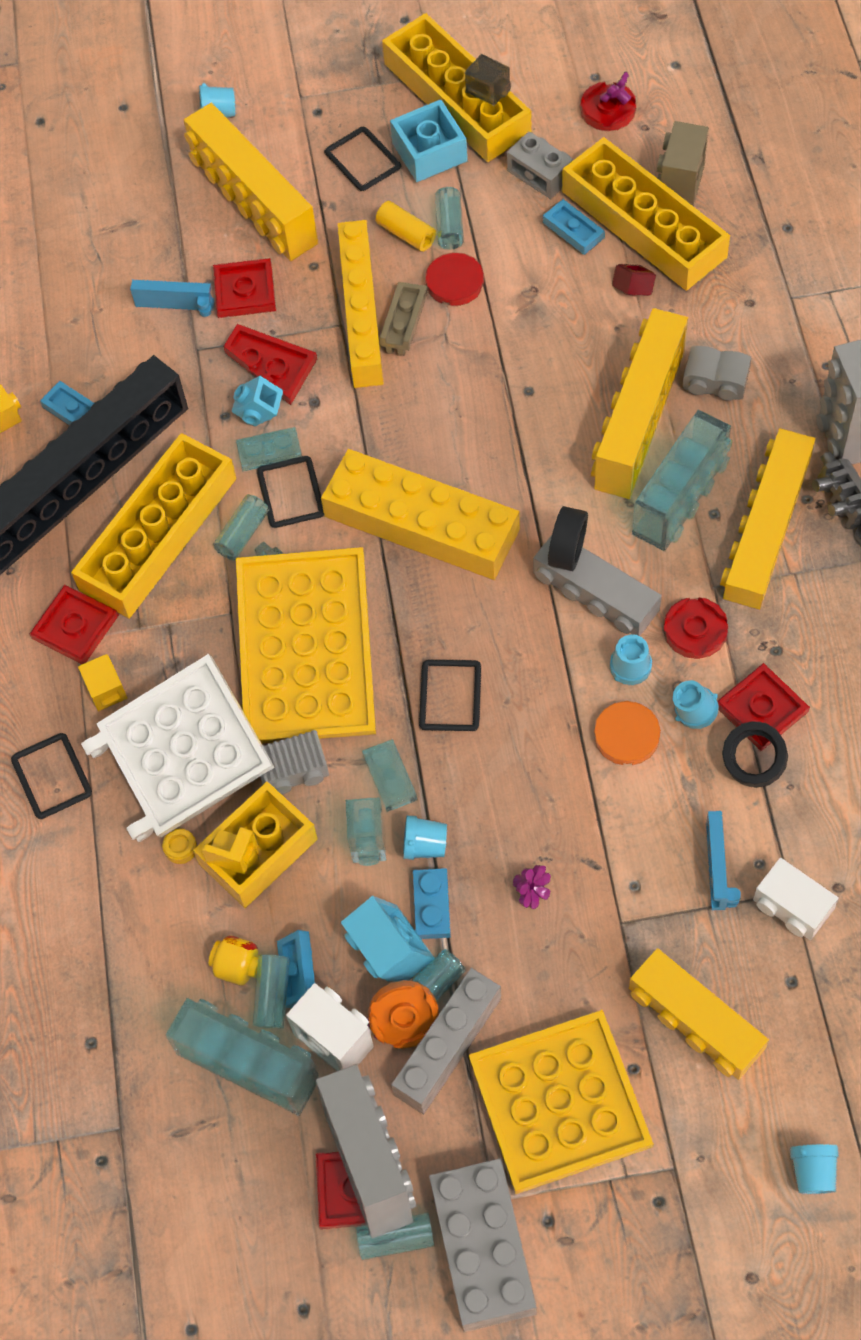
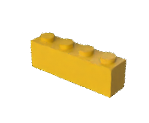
M657 948L630 978L629 989L632 991L630 993L632 998L641 1006L647 1007L649 1005L659 1014L658 1019L670 1030H675L676 1028L685 1035L687 1044L696 1052L702 1054L704 1051L715 1060L713 1062L714 1066L725 1076L730 1077L733 1075L737 1080H740L765 1051L769 1041L766 1036L660 949Z

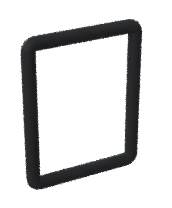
M364 126L325 149L326 156L360 191L369 189L401 169V163ZM362 132L395 165L364 185H361L331 153V151Z
M301 456L263 465L257 469L268 521L272 528L324 516L321 493L311 457ZM306 462L319 512L275 522L263 472Z
M425 660L422 663L419 727L422 730L476 731L479 728L481 663L479 661ZM428 666L475 667L473 725L425 724Z
M64 733L56 734L15 753L11 757L14 769L32 810L38 819H44L92 795V789L71 743ZM62 740L85 792L41 812L18 759Z

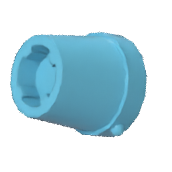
M202 83L199 86L200 109L212 102L226 118L236 116L233 88L208 87L206 83Z
M630 634L619 639L610 659V670L615 681L625 685L640 684L651 673L652 658L647 642L638 635Z
M693 680L680 683L673 692V702L677 715L676 721H681L684 726L691 729H702L709 726L718 714V694H713L709 689Z
M406 815L403 859L444 857L447 824Z
M818 1144L790 1147V1159L793 1160L798 1192L800 1194L836 1192L837 1158L839 1157L837 1145Z

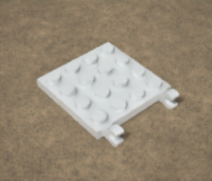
M209 654L96 723L101 732L81 743L86 754H91L93 758L102 755L108 747L113 753L146 814L144 818L126 828L132 840L137 839L138 842L148 838L153 831H155L157 836L163 837L275 768L214 659Z

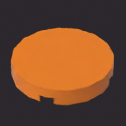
M631 701L614 703L605 708L597 718L594 730L596 746L601 754L613 763L623 765V763L640 764L649 759L658 748L661 733L658 719L653 712L644 705Z
M408 980L392 982L379 989L371 999L368 1009L370 1028L377 1040L383 1044L386 1042L393 1045L394 1048L400 1049L419 1045L439 1015L438 1004L431 991L419 982Z

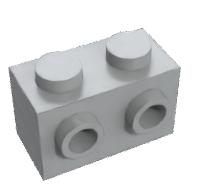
M530 131L507 151L508 172L549 199H552L562 189V169L573 161L566 152L559 151L544 138L538 137Z

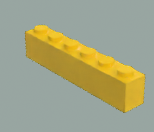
M367 221L340 222L337 225L354 388L384 385Z
M779 428L776 439H769L765 452V457H769L767 465L761 463L756 482H759L760 486L758 490L752 489L747 507L752 508L750 515H743L738 530V533L743 534L741 541H734L729 559L734 560L731 569L725 567L721 578L720 586L725 587L724 600L761 609L813 453L816 438Z

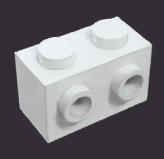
M780 857L756 888L753 900L763 913L771 917L775 915L785 922L787 929L798 937L805 936L811 941L835 909L839 897Z

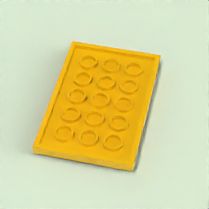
M363 547L236 558L243 712L261 744L273 743L274 741L279 742L280 740L305 734L312 730L317 731L319 739L376 734Z

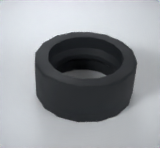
M566 506L560 509L549 546V566L574 571L585 539L588 523L587 511Z
M756 721L743 723L733 729L724 741L722 751L724 765L732 777L744 786L755 788L768 786L778 780L786 769L788 761L786 743L780 733L767 723ZM748 736H763L770 740L774 746L776 753L774 763L764 773H747L737 764L735 757L736 748Z

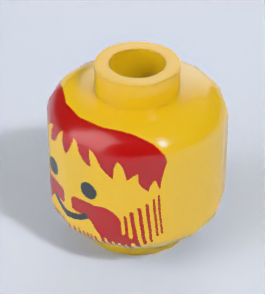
M228 935L222 941L217 940L209 956L208 965L212 967L213 975L216 978L242 986L251 977L257 978L263 959L258 957V947L256 944Z

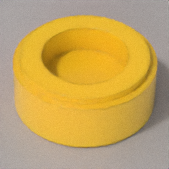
M175 829L165 836L162 847L169 861L175 864H184L195 857L193 849L197 847V842L190 831Z

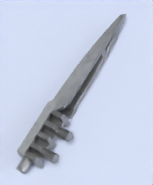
M826 452L820 457L824 466L817 479L813 480L812 488L815 492L824 490L825 493H833L830 499L832 504H829L827 509L829 515L848 516L849 520L845 525L848 529L857 528L855 538L861 546V478L849 459L836 460L831 452Z

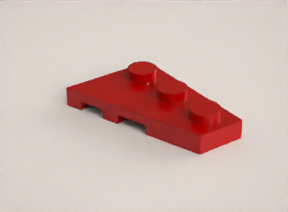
M240 324L235 326L223 346L225 353L254 377L261 376L282 389V399L290 405L318 360L317 353Z

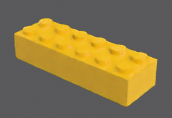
M427 13L382 40L384 64L427 105L441 99L465 135L467 143L487 163L514 146L529 131L532 133L531 110Z
M212 102L183 119L186 129L184 137L190 146L191 151L188 154L192 163L196 167L200 166L205 171L207 178L212 184L217 183L228 201L233 200L245 219L250 218L253 221L256 230L261 236L264 237L266 235L271 240V244L278 254L283 253L291 262L318 244L313 206Z
M605 137L601 138L562 169V192L685 291L690 289L728 257L730 235Z
M652 308L649 319H643L639 330L641 340L639 343L634 342L630 353L631 366L630 368L625 367L621 376L620 385H623L621 392L616 391L612 399L611 409L614 411L611 417H605L601 431L604 437L602 442L597 441L592 452V460L595 461L591 476L595 477V490L626 499L631 498L684 355L688 317Z
M180 433L72 570L71 574L78 590L117 610L119 614L130 619L237 479L232 459Z
M351 449L346 451L321 497L326 518L492 580L496 579L520 531L519 511Z

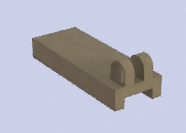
M398 282L380 335V346L386 347V353L393 354L394 349H398V355L404 356L406 350H410L427 297V286Z

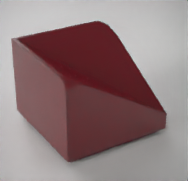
M618 264L615 268L612 285L627 295L649 296L653 292L656 274L642 265Z

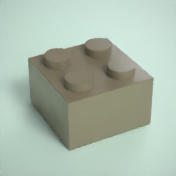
M674 121L672 132H666L663 150H666V152H664V155L660 154L657 172L661 174H658L657 178L694 206L705 166L709 127Z

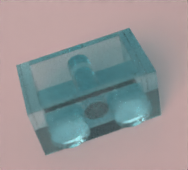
M380 797L346 800L347 839L353 863L372 866L378 864L379 861H387L385 822Z

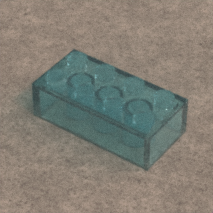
M699 409L697 410L635 501L633 536L663 551H666L671 542L676 543L679 540L684 529L682 525L687 518L691 520L695 516L699 507L698 501L702 495L708 496L715 482L714 477L718 472L722 474L729 463L730 457L727 456V453L733 442L730 439L731 425Z
M186 998L165 1035L176 1054L300 1116L317 1085L316 1079L320 1078L315 1063L311 1059V1053L297 1045H292L290 1049L280 1044V1038L267 1030L261 1029L260 1033L248 1028L249 1023L234 1014H230L227 1018L217 1013L218 1008L206 1000L199 999L198 1002Z

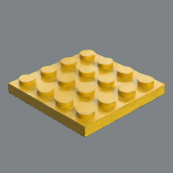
M603 1010L468 1055L515 1194L650 1149L654 1145Z

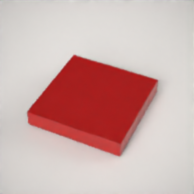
M271 258L213 265L218 318L276 311Z
M64 585L32 629L30 636L33 640L80 664H85L119 615L117 610Z
M765 663L761 664L717 700L719 704L718 710L735 727L752 721L762 722L775 728L780 735L805 716L810 709V706ZM753 735L747 737L760 751H763L771 744L770 740L763 736Z
M339 1152L316 1153L320 1230L367 1226Z

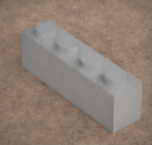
M550 537L533 557V573L537 579L546 585L551 584L555 586L568 599L572 601L577 600L584 604L595 616L605 617L610 620L621 632L640 636L660 611L662 595L583 547L574 571L549 566Z
M470 968L391 1084L394 1096L421 1114H425L500 1002V985Z

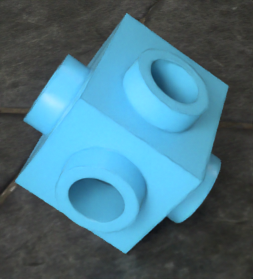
M258 376L237 387L233 395L235 401L232 413L242 418L245 423L253 426L271 420L277 416L283 390L265 378Z

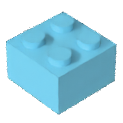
M441 99L390 120L392 144L416 182L468 161L467 139Z
M371 896L341 921V924L347 931L344 934L345 939L352 948L362 952L366 958L363 962L364 966L376 979L379 977L387 982L409 981L435 959L396 904Z

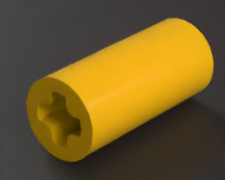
M386 201L377 211L375 221L378 225L421 252L428 250L433 244L436 237V229L395 203Z

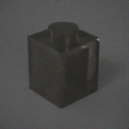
M480 54L465 71L466 92L495 106L502 97L507 96L511 89L510 67L484 54Z

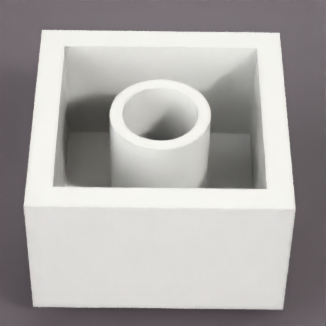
M314 983L286 1014L294 1036L336 1071L356 1064L358 1066L374 1048L371 1038L372 1031L367 1026L369 1021L358 1010L353 1008L351 1011H348L340 1004L342 1002L341 997L331 988L326 986L323 990Z

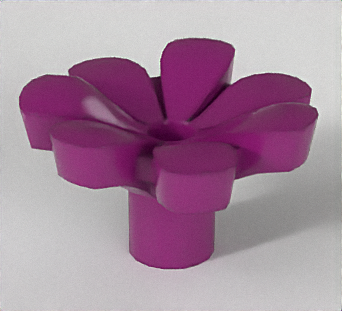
M627 71L623 73L616 85L614 83L610 85L607 91L600 96L603 102L617 98L622 105H625L631 99V96L624 90L627 78L629 77Z
M535 865L533 870L525 868L521 875L518 874L513 879V886L520 893L519 903L525 908L536 909L539 906V897L547 900L550 896V890L544 887L551 880L550 874L545 873V866Z

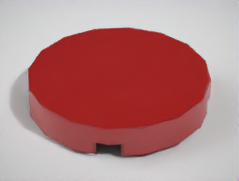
M599 82L590 86L581 98L580 111L584 121L589 126L602 131H614L627 126L634 119L636 113V98L628 87L625 86L624 90L631 96V99L625 105H622L617 98L609 99L607 102H603L600 99V96L607 91L611 84L606 85V82Z
M452 252L441 255L433 260L427 268L425 280L428 293L437 302L442 303L443 301L449 303L450 306H459L471 302L481 293V288L484 284V272L481 264L474 257L464 253Z
M700 597L691 600L690 598H685L672 605L667 612L663 632L666 642L674 652L687 658L700 659L710 657L722 648L727 639L728 620L720 606L711 600Z

